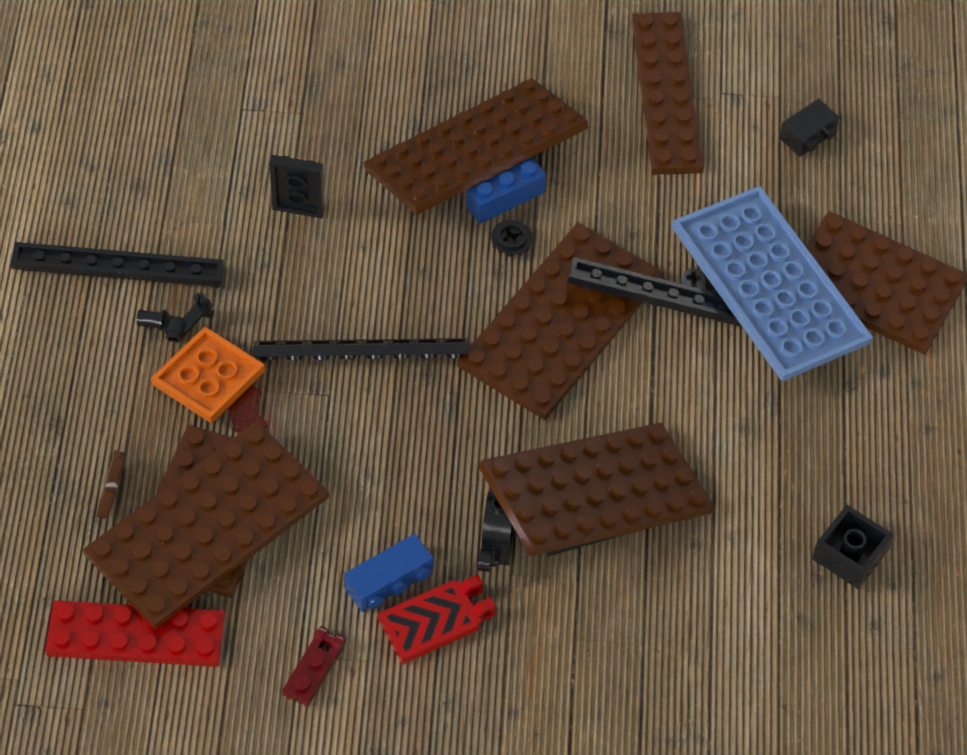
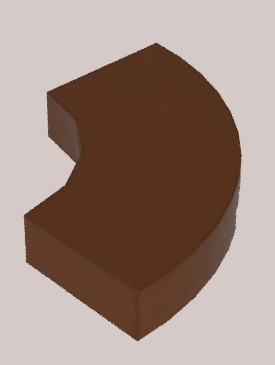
M114 450L96 517L108 518L124 464V452Z

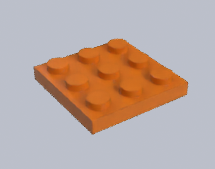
M204 327L150 379L153 386L212 424L266 369L265 364L207 327Z

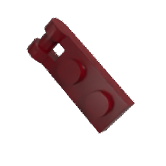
M320 626L282 689V694L308 707L343 650L347 638L339 634L335 636L329 633V629ZM324 643L331 646L328 652L321 649Z

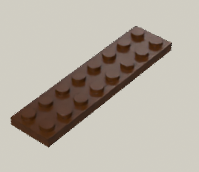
M681 12L632 13V27L652 175L702 173L703 163Z

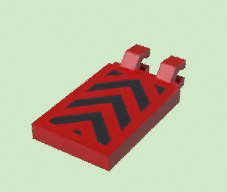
M478 574L465 579L462 583L459 580L456 582L452 580L377 613L378 620L402 665L479 631V623L496 615L494 610L496 605L491 597L477 602L475 606L470 601V598L483 593V582Z

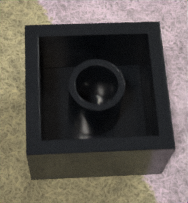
M846 505L816 542L812 560L859 590L889 551L894 534L849 505Z

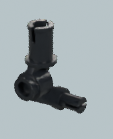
M197 293L194 296L196 303L183 318L178 316L172 317L166 310L154 312L139 309L136 324L139 327L159 328L160 331L166 334L168 341L179 343L202 317L207 316L209 318L212 316V304L203 293L201 295Z

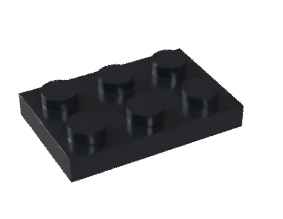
M271 155L269 166L272 210L323 219L325 212L323 163L294 159L288 156Z

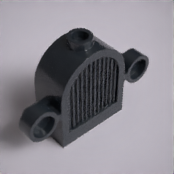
M491 488L486 499L482 543L478 562V571L490 572V567H496L498 564L509 566L514 528Z

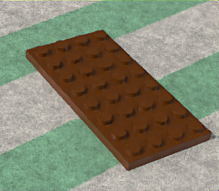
M531 78L487 101L481 102L467 111L459 113L445 122L437 124V126L425 132L418 133L416 136L398 143L380 154L374 155L363 162L365 171L411 211L419 215L588 129V120Z
M579 222L469 347V354L461 356L457 365L460 369L544 420L549 417L643 303L567 283L573 257L660 279L664 277V272Z
M256 421L83 549V553L156 630L328 499L329 491Z
M662 422L482 460L478 466L530 556L711 514L715 508Z

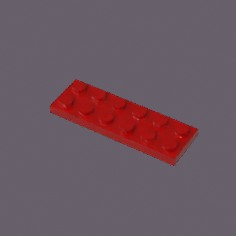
M53 600L45 652L47 657L219 667L225 611L183 608L155 630L132 605Z

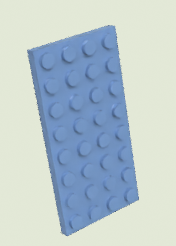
M761 186L672 221L671 228L782 382L871 344L873 340L872 335Z

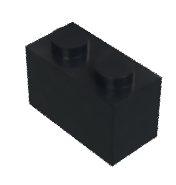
M818 98L782 123L779 139L801 157L807 152L814 151L824 140H830L835 136L838 131L839 116Z

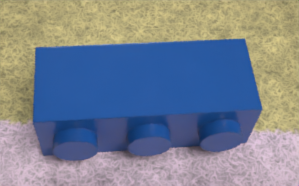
M531 157L468 189L466 207L478 223L481 224L545 193L546 173L536 160Z
M413 534L345 572L344 588L361 612L369 608L374 609L393 594L399 595L414 582L427 579L433 572L434 558L418 536Z

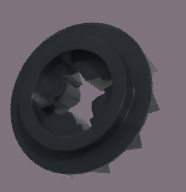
M503 221L492 230V246L498 249L499 254L506 253L509 257L513 254L521 256L525 250L529 251L532 243V233L525 224L519 221ZM507 234L511 236L512 239L516 238V244L512 243L511 241H507Z

